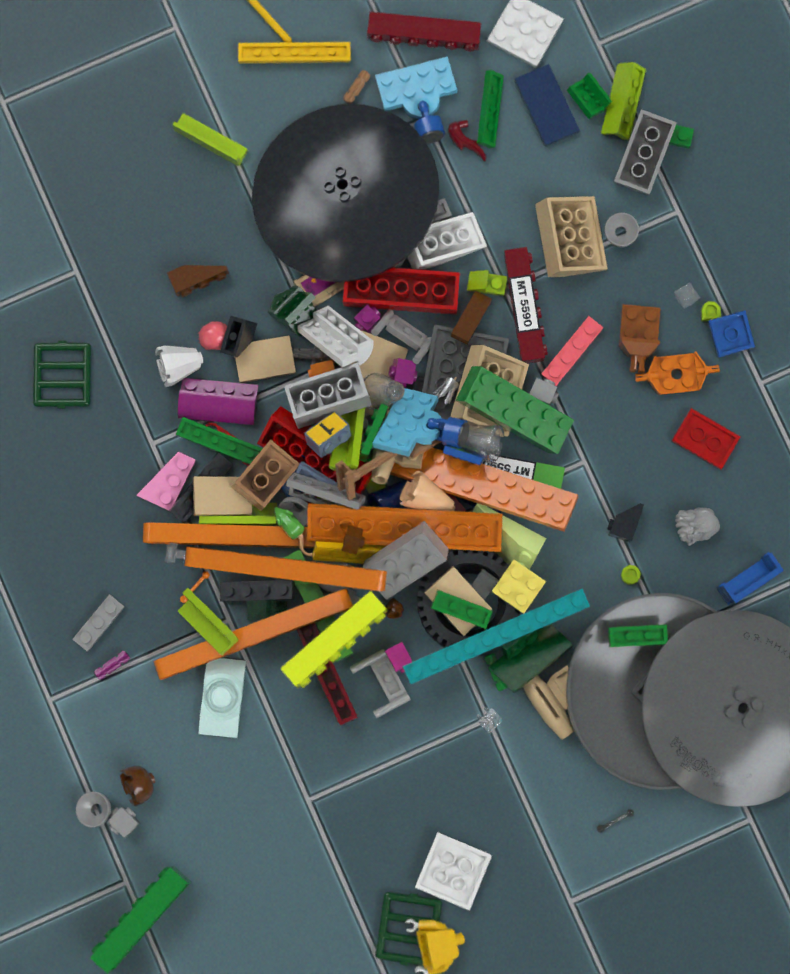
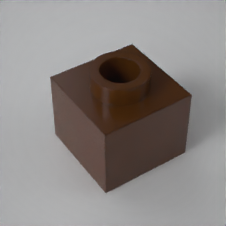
M348 525L341 551L357 555L358 548H363L365 537H362L363 529Z

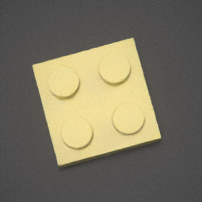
M513 560L492 590V593L524 614L546 581L516 560Z

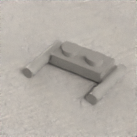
M387 310L372 329V335L377 336L387 326L385 330L416 351L420 349L412 359L415 364H419L430 349L432 337L428 338L427 335L402 318L394 315L392 310Z
M384 649L349 667L352 673H355L370 665L390 703L373 711L376 718L411 700Z

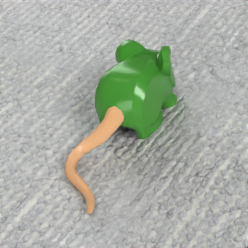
M275 507L277 524L281 526L285 534L291 539L299 538L301 552L308 557H312V553H307L304 550V537L302 533L305 528L302 523L293 516V512Z

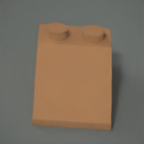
M270 439L231 487L262 511L300 463Z

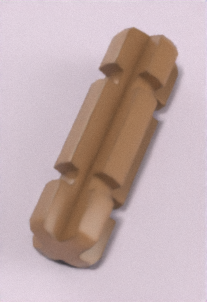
M362 70L360 72L359 78L355 79L348 89L349 92H346L343 100L346 103L352 104L355 96L357 97L365 82L369 80L370 74L367 71Z

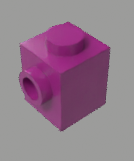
M366 305L354 317V326L361 331L371 333L372 329L380 321L381 313L374 306L370 308Z
M394 359L393 366H390L388 373L390 382H394L395 386L402 388L412 385L417 378L416 364L411 360Z

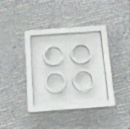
M510 0L487 42L537 68L561 26L563 18L529 0Z
M437 832L415 887L470 910L492 855Z

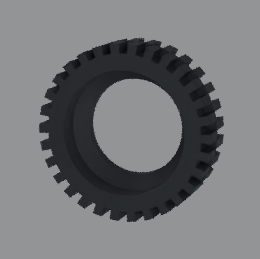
M458 549L454 552L449 551L447 560L423 575L419 584L417 606L421 623L432 639L444 648L518 617L521 613L498 597L497 612L491 622L488 623L486 629L472 630L463 636L456 627L447 621L442 612L431 608L432 601L424 592L452 566L461 575H479L484 569L500 580L509 564H505L501 557L494 556V553L490 551L489 553Z

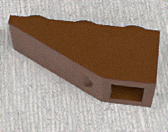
M183 265L167 272L177 296L186 297L197 288L203 289L208 287L209 283L214 280L221 281L225 279L229 271L227 266Z

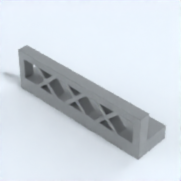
M295 472L288 478L286 485L290 487L288 495L314 504L337 505L333 503L336 502L339 503L338 505H345L359 510L361 506H364L366 498L364 495L355 493L356 497L349 501L346 489L340 492L337 486Z

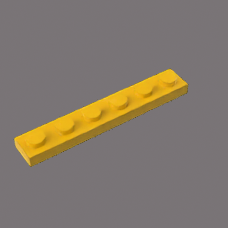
M350 42L238 43V62H351Z

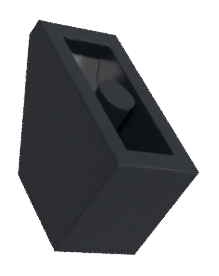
M230 315L220 352L238 358L253 341L258 323Z
M640 503L617 514L614 520L610 519L607 530H610L608 536L631 543L644 504Z

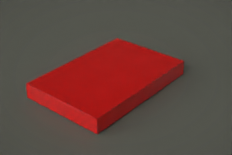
M691 408L673 437L672 442L722 470L741 436Z

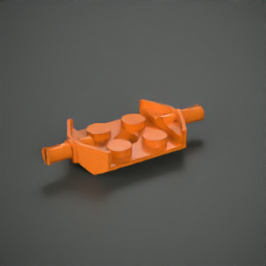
M696 351L681 355L654 356L649 371L635 374V381L649 382L658 395L699 391L702 388L705 377L709 373H720L719 364L707 366ZM673 370H679L682 374V377L680 379H674L671 376V372Z

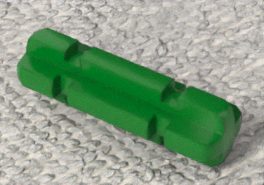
M494 653L484 657L486 664H489V666L497 661ZM488 667L493 681L497 683L495 684L497 690L507 689L508 687Z

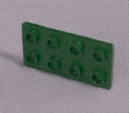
M549 624L501 645L504 655L490 665V670L515 693L573 646L552 624Z

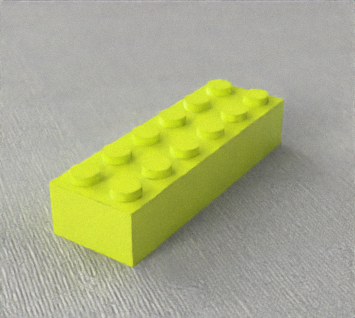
M370 591L280 669L297 688L300 686L302 688L306 687L311 682L310 678L315 673L317 675L321 674L326 669L325 665L330 660L332 663L341 656L340 652L344 648L348 650L356 643L355 639L359 635L364 637L371 630L370 626L374 622L379 624L386 617V608Z

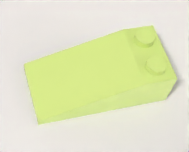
M479 503L476 504L473 512L500 514ZM503 515L501 552L496 553L509 566L513 560H516L530 570L546 538Z

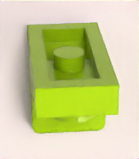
M489 270L470 271L467 291L504 296L507 276L489 274Z

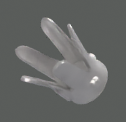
M447 377L444 384L433 392L434 394L440 390L436 395L438 399L448 393L444 402L445 405L450 404L455 390L459 387L458 382L455 381L457 377L454 379Z

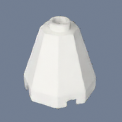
M161 346L157 347L155 351L156 356L160 355V359L157 360V366L162 381H166L165 387L172 386L200 369L201 363H203L202 354L197 352L196 348Z

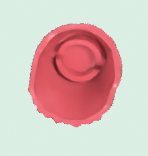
M217 321L204 325L199 332L201 346L206 350H221L227 325Z

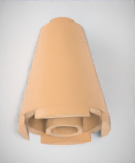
M416 471L411 475L414 479L411 482H406L400 495V500L403 501L400 505L407 508L441 511L455 510L454 501L421 471Z

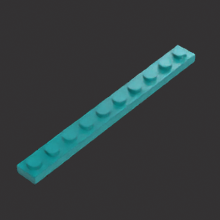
M580 589L403 666L410 685L589 608V602L583 589Z

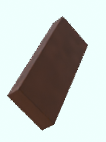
M475 291L450 337L468 345L491 304L492 298Z

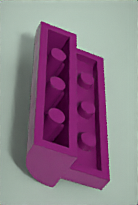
M184 378L182 379L181 390H179L178 418L185 417L193 420L254 425L258 385Z

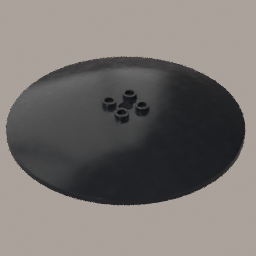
M340 104L308 113L291 123L277 135L263 154L257 167L252 187V206L255 222L270 250L283 263L297 272L311 278L332 282L362 280L381 274L407 258L422 242L431 227L437 211L440 186L435 160L425 140L402 118L389 111L368 105ZM341 182L348 183L345 189L341 190L338 188Z

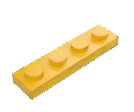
M316 541L312 558L316 561L364 564L366 559L386 546L363 544V548H358L357 555L341 551L343 543Z

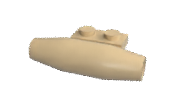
M390 410L386 412L383 422L385 421ZM373 448L372 460L387 451ZM424 452L415 458L398 454L372 470L373 482L378 484L387 483L394 462L402 467L421 469Z
M568 666L553 674L547 684L537 675L523 686L528 699L539 715L561 740L574 732L565 710H568L566 699Z

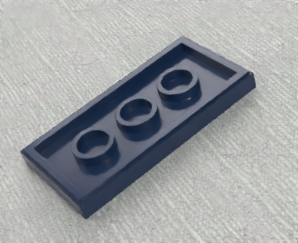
M549 64L515 78L514 81L545 147L580 131Z

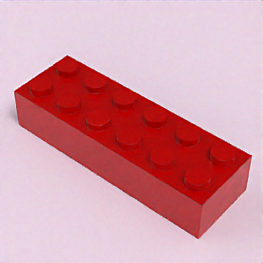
M391 268L370 278L344 282L343 306L364 308L368 305L370 308L374 306L376 309L457 315L460 273Z
M280 406L271 415L257 444L264 448L271 439L298 463L303 461L337 482L336 471L329 468L331 453L321 458L307 445L304 433L313 426L309 425L298 429L293 414ZM359 460V464L356 469H358L366 463ZM372 470L354 482L355 493L363 494L372 478Z

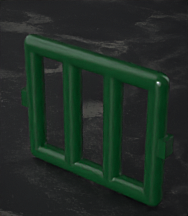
M67 341L36 343L34 345L33 405L36 407H57L58 409L89 406L91 345L89 343H67ZM83 350V361L41 362L42 351ZM41 369H83V380H41ZM41 388H83V399H41Z
M386 892L383 898L376 958L400 962V965L408 966L409 963L423 966L422 957L384 952L385 940L419 945L417 936L387 932L388 920L405 923L408 919H413L416 922H419V920H435L440 922L442 901L440 899L420 897L414 893L406 895ZM391 900L433 906L432 918L392 913L390 912Z

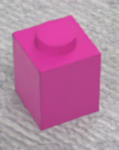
M402 642L385 651L395 671H400L401 674L405 672L403 666L413 662Z

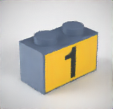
M335 411L304 433L307 445L321 458L331 453L334 448L351 437L349 424Z

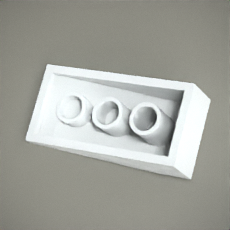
M471 212L431 224L422 242L408 256L412 269H430L486 248V242L474 213Z

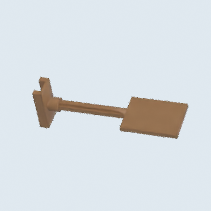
M434 440L431 442L432 444L428 445L416 443L410 456L415 458L442 441ZM387 451L356 470H351L341 460L335 464L338 490L341 492L346 489L347 499L349 501L356 497L354 482L398 454Z

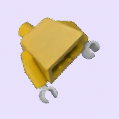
M408 919L406 923L412 922L414 924V928L406 929L408 932H413L416 928H419V931L416 932L423 966L416 967L415 972L423 971L424 974L446 972L453 963V960L459 956L458 946L465 943L463 934L461 932L455 934L453 929L447 928L444 923L435 920H419V922H416L413 919Z

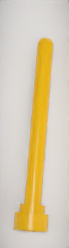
M247 0L285 43L292 42L291 37L257 0Z

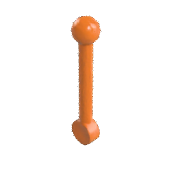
M204 571L202 573V577L190 589L192 592H194V590L203 582L204 579L209 578V572ZM184 595L180 597L182 603L188 601Z

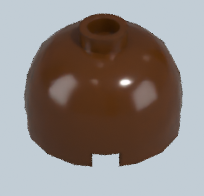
M131 766L120 770L123 773L120 775L124 792L132 797L129 800L133 806H138L149 800L154 790L153 784H155L153 774L148 773L141 766Z

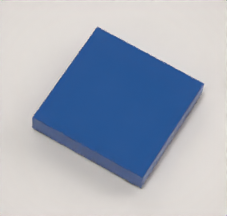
M745 310L708 321L717 357L755 347Z
M445 446L443 451L444 454L477 465H481L483 462L481 457Z

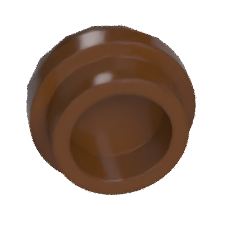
M391 598L385 606L387 611L385 614H387L388 618L396 619L402 616L404 611L403 605L395 598Z

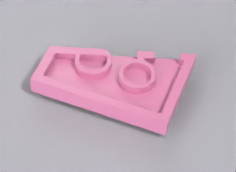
M178 452L136 496L169 511L178 500L196 460Z

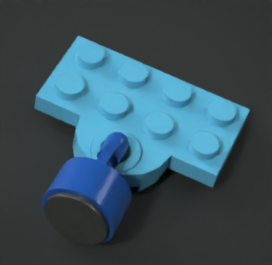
M448 57L375 75L384 110L389 111L403 107L410 118L418 119L414 123V129L425 140L426 144L437 142L443 138L445 131L441 117L434 115V113L438 112L440 106L439 97L457 93Z
M402 388L373 441V448L409 457L416 443L428 445L432 444V441L438 440L442 441L443 445L461 449L468 439L469 423L467 420L449 417L447 420L441 419V416L433 411L438 403V396Z

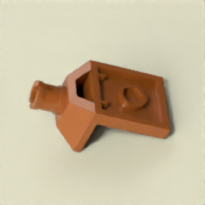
M622 305L619 348L631 359L630 372L635 373L638 364L637 373H644L645 360L657 350L660 344L658 334L661 308Z

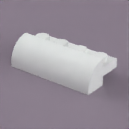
M330 306L313 312V319L298 325V332L341 367L357 362L360 366L372 353L373 340Z

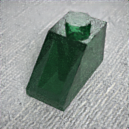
M247 601V620L249 622H258L287 611V601Z

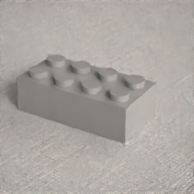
M641 109L613 183L649 196L677 122Z
M358 362L284 386L298 429L318 423L334 411L340 416L372 405Z
M424 521L366 559L363 568L387 571L385 591H379L387 600L445 562L448 557L449 548Z

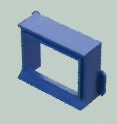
M768 552L761 557L760 561L729 582L719 585L717 590L727 605L733 602L737 603L784 570L773 554Z

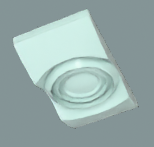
M219 658L206 664L199 734L238 738L246 661Z

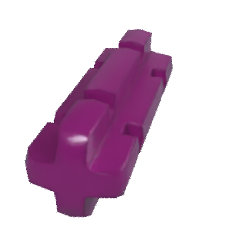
M125 651L120 652L118 657H113L103 664L102 668L99 667L94 671L96 677L102 680L106 677L107 673L110 674L122 666L121 663L125 664L128 662L130 657Z

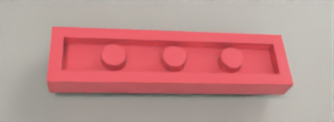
M588 316L542 372L541 376L554 382V386H557L604 327Z

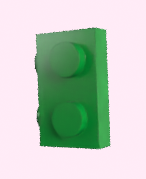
M591 73L586 74L582 80L569 86L567 92L588 119L605 111L612 102Z

